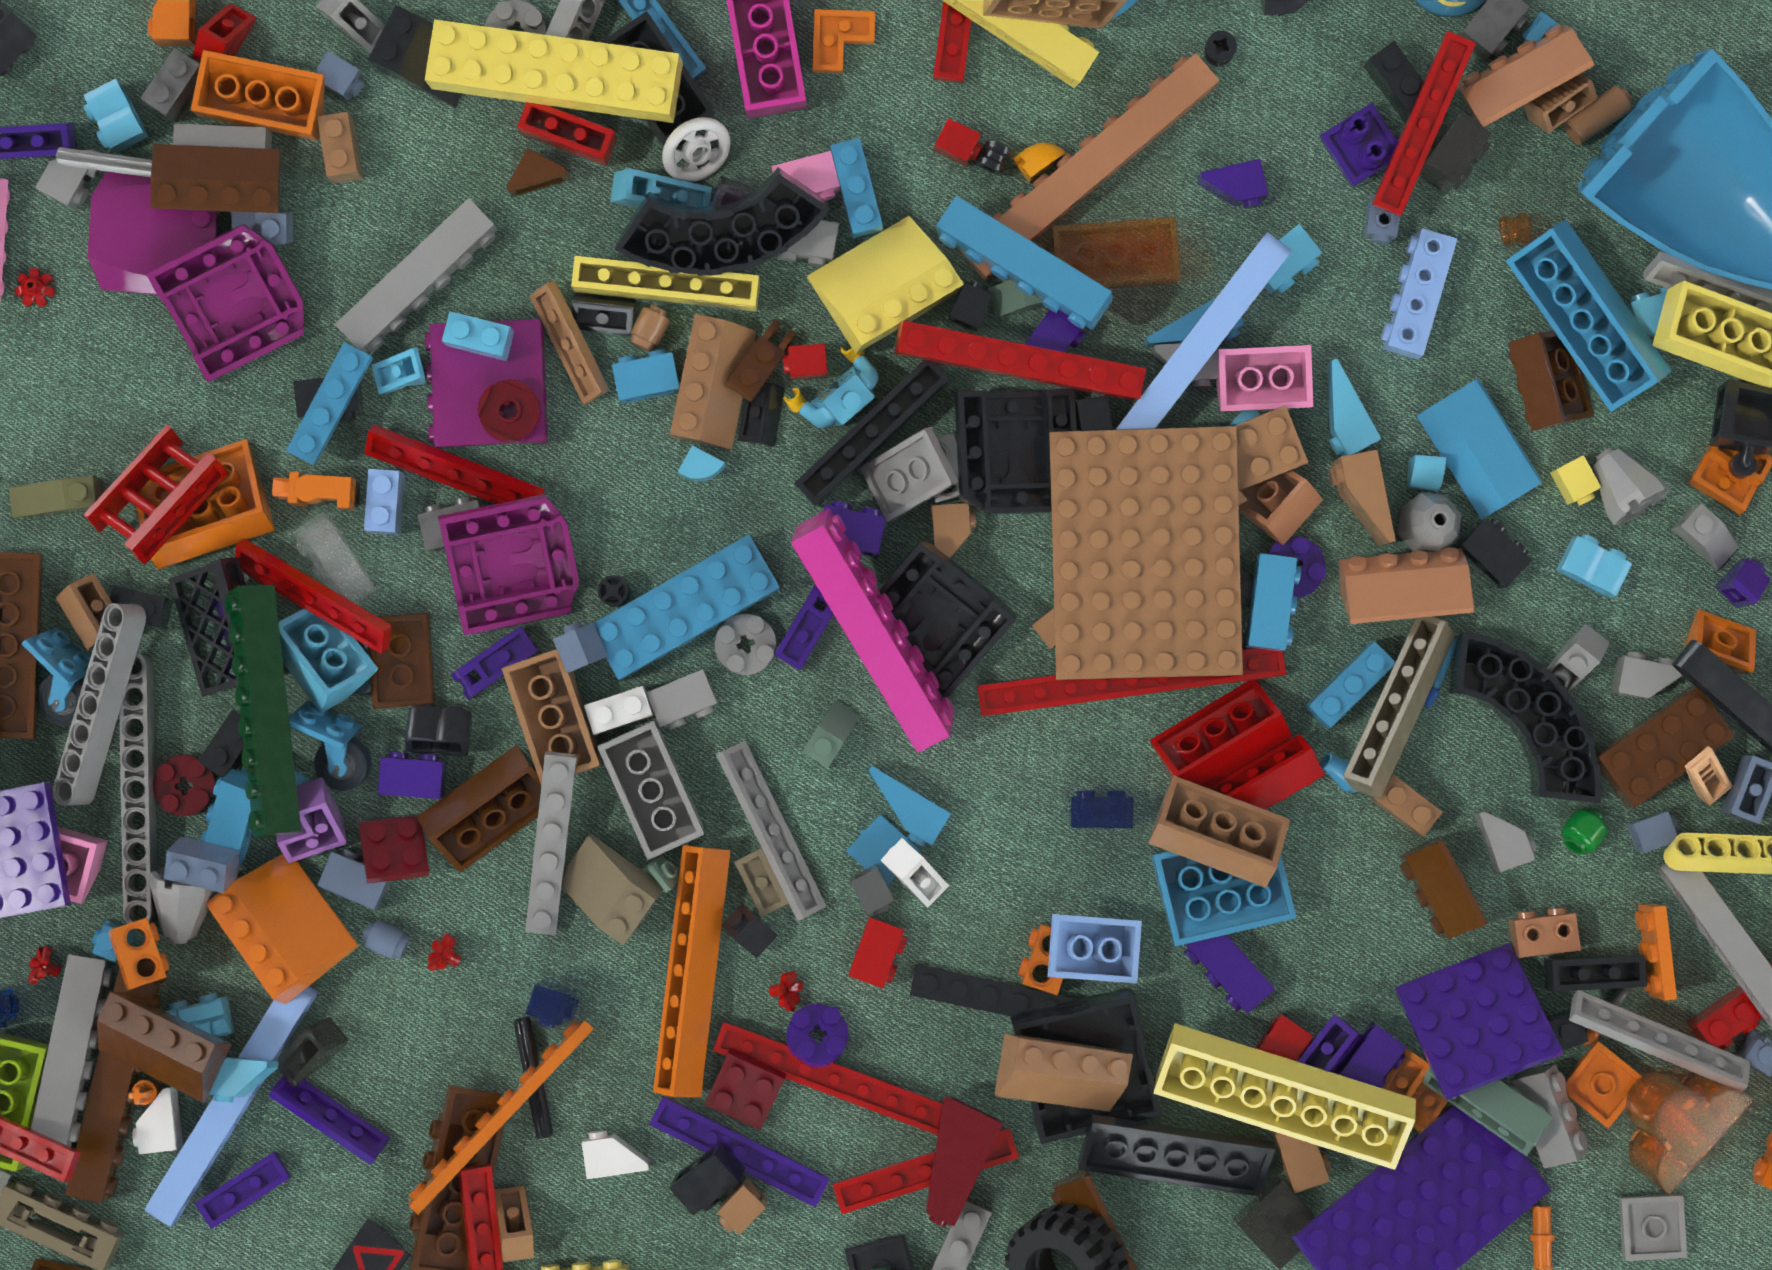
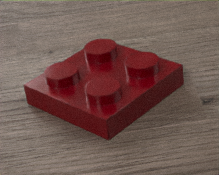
M419 815L359 822L358 829L367 884L429 876L423 828L417 818Z
M729 1049L704 1105L761 1130L786 1074Z

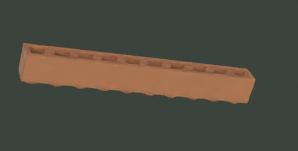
M1197 53L1189 59L1186 55L1183 56L1172 66L1174 72L1166 78L1163 75L1159 76L1150 84L1149 88L1151 91L1143 98L1140 95L1134 97L1125 106L1128 110L1120 117L1117 114L1110 117L1102 125L1105 130L1096 137L1092 133L1079 144L1081 147L1080 151L1074 156L1070 153L1065 155L1056 164L1058 169L1050 176L1047 173L1041 175L1032 184L1035 188L1027 195L1023 192L1020 193L1009 203L1012 207L1003 215L998 212L992 218L1033 242L1212 92L1220 80ZM962 250L961 255L984 282L994 275L990 271L991 267L983 262L980 265L972 262L964 255L965 251Z

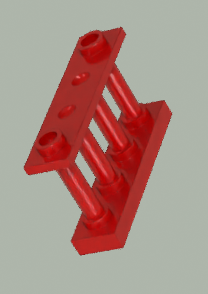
M166 425L153 438L146 448L83 515L99 533L109 525L128 538L124 545L144 565L147 564L228 475V472L218 459L210 453H207L199 461L182 450L180 446L183 442L169 425ZM170 457L191 470L179 484L159 471ZM150 479L170 493L159 506H156L138 493ZM129 502L149 515L138 529H135L117 516Z

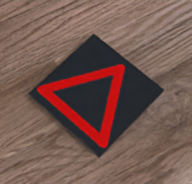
M368 1218L333 1270H401L411 1254Z

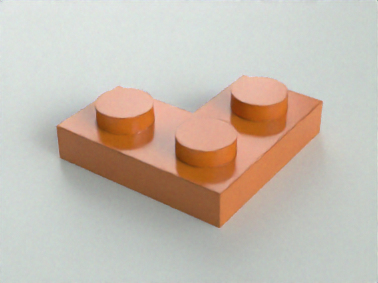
M814 9L813 73H843L844 43H875V11Z

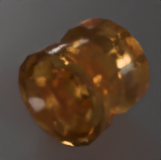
M1525 212L1519 213L1515 218H1509L1508 216L1500 217L1499 232L1505 247H1510L1514 242L1519 241L1523 244L1531 242V225Z

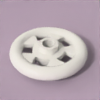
M708 117L691 119L678 126L666 140L662 152V161L667 173L674 179L687 182L700 181L714 174L724 164L730 151L731 141L728 130L719 121ZM698 130H706V133H705L704 136H702V135H696V136H695L696 131H698ZM683 139L687 140L681 150L676 149ZM718 139V147L711 149L710 141ZM684 158L688 163L683 168L678 167L677 163ZM709 160V162L700 168L697 167V165H702Z

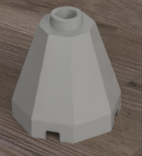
M1610 447L1596 457L1597 463L1593 468L1596 478L1602 487L1599 490L1606 514L1613 525L1621 526L1646 512L1645 508L1650 504L1652 506L1656 505L1670 491V488L1662 478L1622 449L1613 450Z
M1420 492L1399 508V522L1396 534L1410 552L1417 550L1441 551L1459 541L1462 514L1446 495Z
M162 867L159 874L155 870L150 875V888L161 931L166 938H169L170 942L185 944L188 940L197 936L209 910L206 903L217 894V891L164 879L165 867Z

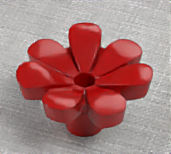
M31 268L29 276L24 273L18 276L17 279L21 286L15 287L14 291L17 297L24 296L22 298L24 306L31 307L34 301L40 308L47 305L45 296L53 297L55 295V288L48 286L53 282V277L50 274L40 276V269Z
M446 933L442 938V942L436 939L432 943L431 947L435 952L430 953L427 958V962H429L427 969L432 971L436 969L443 970L446 968L447 963L453 967L459 965L461 956L454 953L453 948L456 939L450 934Z
M46 945L44 948L38 947L36 958L32 957L28 965L30 968H33L28 975L29 984L36 985L40 978H45L46 974L53 977L59 975L61 966L50 961L52 948Z
M795 971L782 973L780 984L770 985L769 995L771 997H779V1006L791 1012H794L796 1009L795 1005L800 1003V996L797 992L803 990V982L796 981L797 974Z

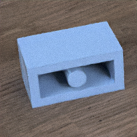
M368 469L364 531L374 534L401 535L405 474L394 470Z

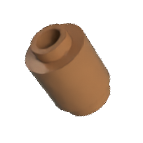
M652 304L649 309L643 307L630 332L632 337L629 342L647 352H651L654 347H658L670 323V320L666 318L667 312Z

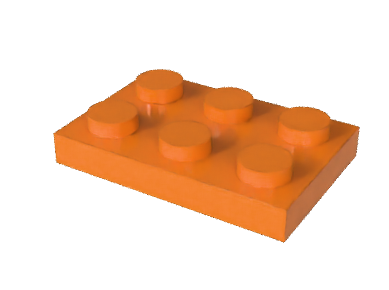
M1654 903L1638 904L1639 911L1635 912V923L1637 929L1641 930L1642 942L1639 943L1638 948L1639 954L1645 955L1647 987L1643 988L1650 997L1664 1001L1677 1000L1666 906Z

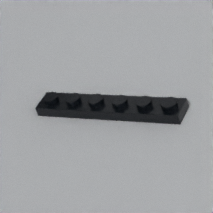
M917 964L910 990L911 996L1006 1016L1020 1015L1082 1000L1080 998L1061 994L1057 996L1042 990Z

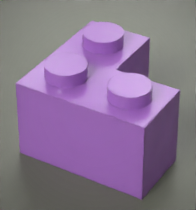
M323 778L297 785L301 832L290 836L276 837L277 844L288 863L347 844L344 818Z

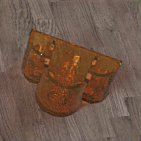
M1651 1072L1643 1075L1632 1085L1626 1099L1627 1115L1630 1121L1637 1127L1629 1144V1158L1632 1165L1641 1175L1670 1195L1753 1101L1741 1091L1697 1073H1692L1681 1081L1664 1072Z

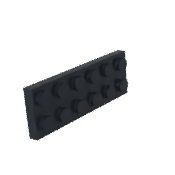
M1092 1114L1078 1158V1170L1259 1196L1275 1152V1146L1273 1141Z

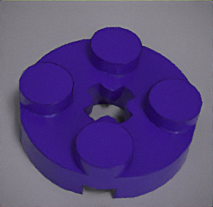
M1290 537L1284 545L1276 542L1267 552L1270 555L1297 558V562H1301L1302 574L1300 575L1299 584H1294L1293 596L1297 598L1314 592L1325 577V559L1321 550L1316 544L1304 537Z
M823 1004L807 1005L796 1011L786 1031V1042L789 1051L794 1057L796 1056L810 1067H825L834 1063L842 1055L849 1039L848 1026L840 1011L835 1007H828ZM814 1028L820 1029L826 1035L822 1037L820 1043H816L815 1038L809 1037V1033H812Z

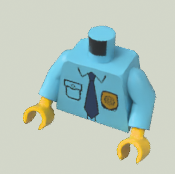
M841 347V353L853 363V366L811 402L805 400L798 388H793L792 390L796 395L794 398L787 399L785 396L783 397L790 410L794 413L799 412L800 415L820 429H824L827 426H842L875 397L873 388L876 386L879 376L870 361L864 356V350L855 354L852 348L846 351Z

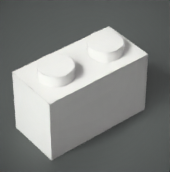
M640 686L584 705L593 735H599L655 716L646 695V687Z

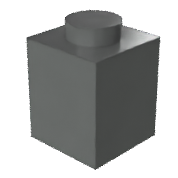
M876 864L849 878L867 915L872 912L874 915H879L891 908L890 903L895 901Z

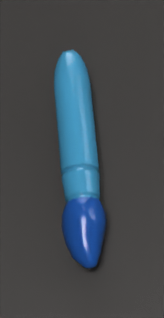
M1455 638L1424 703L1427 708L1431 707L1439 696V689L1456 648Z

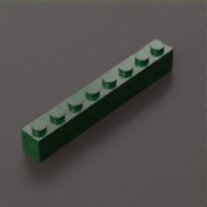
M237 586L228 591L225 607L227 613L230 614L231 620L229 641L233 644L234 648L232 670L234 675L237 676L238 688L235 692V700L237 705L240 706L241 714L238 728L244 742L242 763L247 770L248 779L245 785L246 797L250 799L251 807L248 818L249 827L253 831L254 839L290 836L301 832L275 586Z

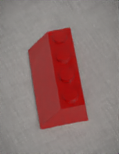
M1251 680L1152 738L1149 742L1171 778L1174 775L1208 788L1288 740L1292 735L1283 714L1256 680Z

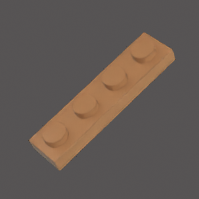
M556 281L546 283L529 297L583 405L591 403L610 389Z

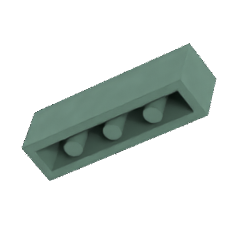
M1429 1067L1422 1083L1445 1099ZM1501 1080L1447 1100L1525 1156L1535 1146L1553 1118L1542 1105L1532 1103L1522 1096L1516 1087L1510 1084L1506 1085Z

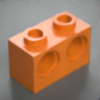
M144 918L108 931L127 991L167 977L165 971L169 970V964L165 953L158 952L155 941L160 940L154 922L149 924L148 919ZM130 930H138L142 933L144 940L140 947H133L127 942V934ZM142 959L149 960L153 965V972L149 977H143L137 972V964Z
M1040 923L1038 929L1033 928L1027 945L1031 946L1032 949L1029 958L1023 957L1018 975L1022 976V984L1058 996L1063 978L1048 977L1044 981H1037L1032 975L1033 969L1037 965L1043 964L1048 966L1049 952L1043 949L1042 942L1046 936L1051 935V927Z

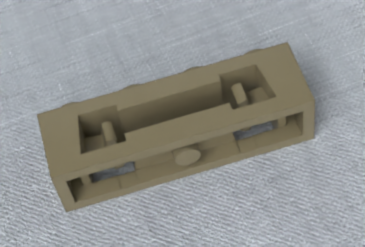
M17 1181L16 1183L12 1182L4 1186L0 1195V1226L93 1269L106 1270L111 1266L125 1235L124 1232L118 1230L119 1226L105 1219H102L100 1222L91 1218V1213L83 1208L74 1206L72 1209L62 1204L63 1200L55 1195L45 1194L43 1196L33 1191L34 1186L29 1183ZM35 1212L78 1233L85 1231L88 1235H83L82 1240H79L38 1220L32 1223L27 1219L32 1218Z

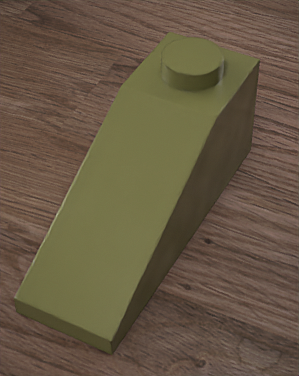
M84 476L11 487L9 491L12 518L85 512L104 493L103 480L95 476Z

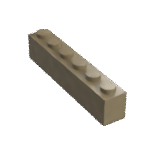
M1434 617L1415 619L1343 775L1353 790L1381 799L1454 640L1455 635L1447 621Z

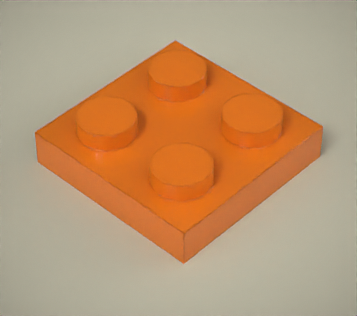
M1597 1040L1594 1041L1565 1078L1568 1097L1608 1129L1647 1081Z

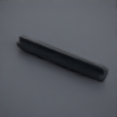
M527 1016L516 1018L513 1022L523 1073L530 1066L536 1068L539 1065L531 1019ZM542 1083L528 1098L537 1139H544L553 1135L544 1084Z

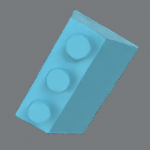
M302 609L279 622L283 664L320 713L346 700L378 670L377 666L355 638L306 609Z

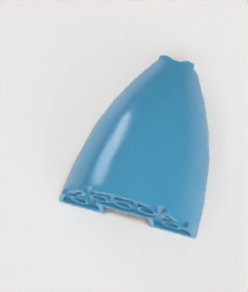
M1712 48L1706 49L1694 55L1692 59L1695 62H1689L1686 65L1682 63L1671 71L1665 78L1667 83L1664 86L1660 85L1655 89L1652 88L1631 109V112L1622 118L1599 146L1602 154L1599 157H1593L1586 165L1582 173L1586 180L1582 179L1578 183V191L1618 223L1665 253L1704 271L1741 283L1772 290V118L1747 85Z

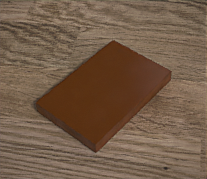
M430 613L377 616L391 624L392 627L389 648L380 654L369 647V657L378 668L377 672L371 676L373 709L410 707L422 704L436 705Z

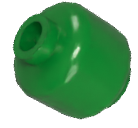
M1592 808L1588 810H1575L1561 829L1564 839L1563 844L1570 851L1578 855L1594 853L1608 834L1607 825L1603 821L1604 816Z

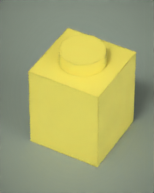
M1584 455L1550 472L1567 505L1577 501L1580 506L1594 499L1595 495L1593 492L1602 488Z

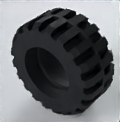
M1060 1204L1052 1205L1048 1209H1043L1013 1234V1238L1007 1246L1008 1254L1005 1255V1267L1009 1268V1270H1057L1052 1259L1051 1248L1066 1254L1075 1263L1078 1270H1129L1128 1260H1124L1126 1251L1123 1244L1119 1245L1117 1241L1118 1235L1114 1229L1110 1231L1105 1225L1107 1222L1100 1216L1094 1217L1092 1211L1086 1208L1078 1210V1206L1071 1204L1064 1206Z

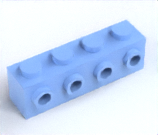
M1424 228L1416 236L1411 235L1406 253L1411 254L1408 265H1402L1398 277V282L1402 283L1399 294L1395 293L1393 295L1389 311L1394 312L1391 323H1385L1381 335V340L1385 341L1383 350L1417 360L1424 355L1457 238Z

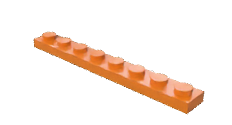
M584 1019L579 1023L576 1020L572 1021L562 1032L565 1038L557 1046L552 1043L540 1056L544 1060L536 1068L530 1066L520 1076L519 1080L522 1083L514 1092L508 1089L497 1101L500 1106L492 1115L486 1112L475 1124L478 1130L470 1138L467 1135L462 1137L453 1147L456 1153L448 1161L443 1158L432 1169L431 1173L434 1176L426 1184L420 1182L410 1192L408 1196L411 1200L408 1202V1205L417 1215L591 1033L594 1028Z

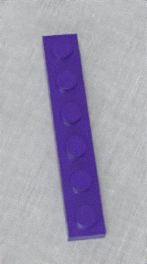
M664 1095L649 1125L705 1153L722 1141L745 1168L744 1172L814 1207L817 1206L830 1177Z

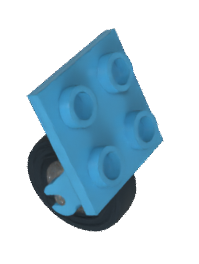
M55 627L25 639L22 645L51 673L41 683L38 690V705L42 714L51 723L68 727L72 724L90 657L86 653L81 652L71 642L70 637L65 632Z
M308 701L289 716L290 727L323 741L316 752L314 767L318 777H322L328 787L334 790L347 791L358 787L367 778L371 769V757L366 746L356 738L363 725L356 723L352 717L345 714H335L329 710L320 713L314 703Z

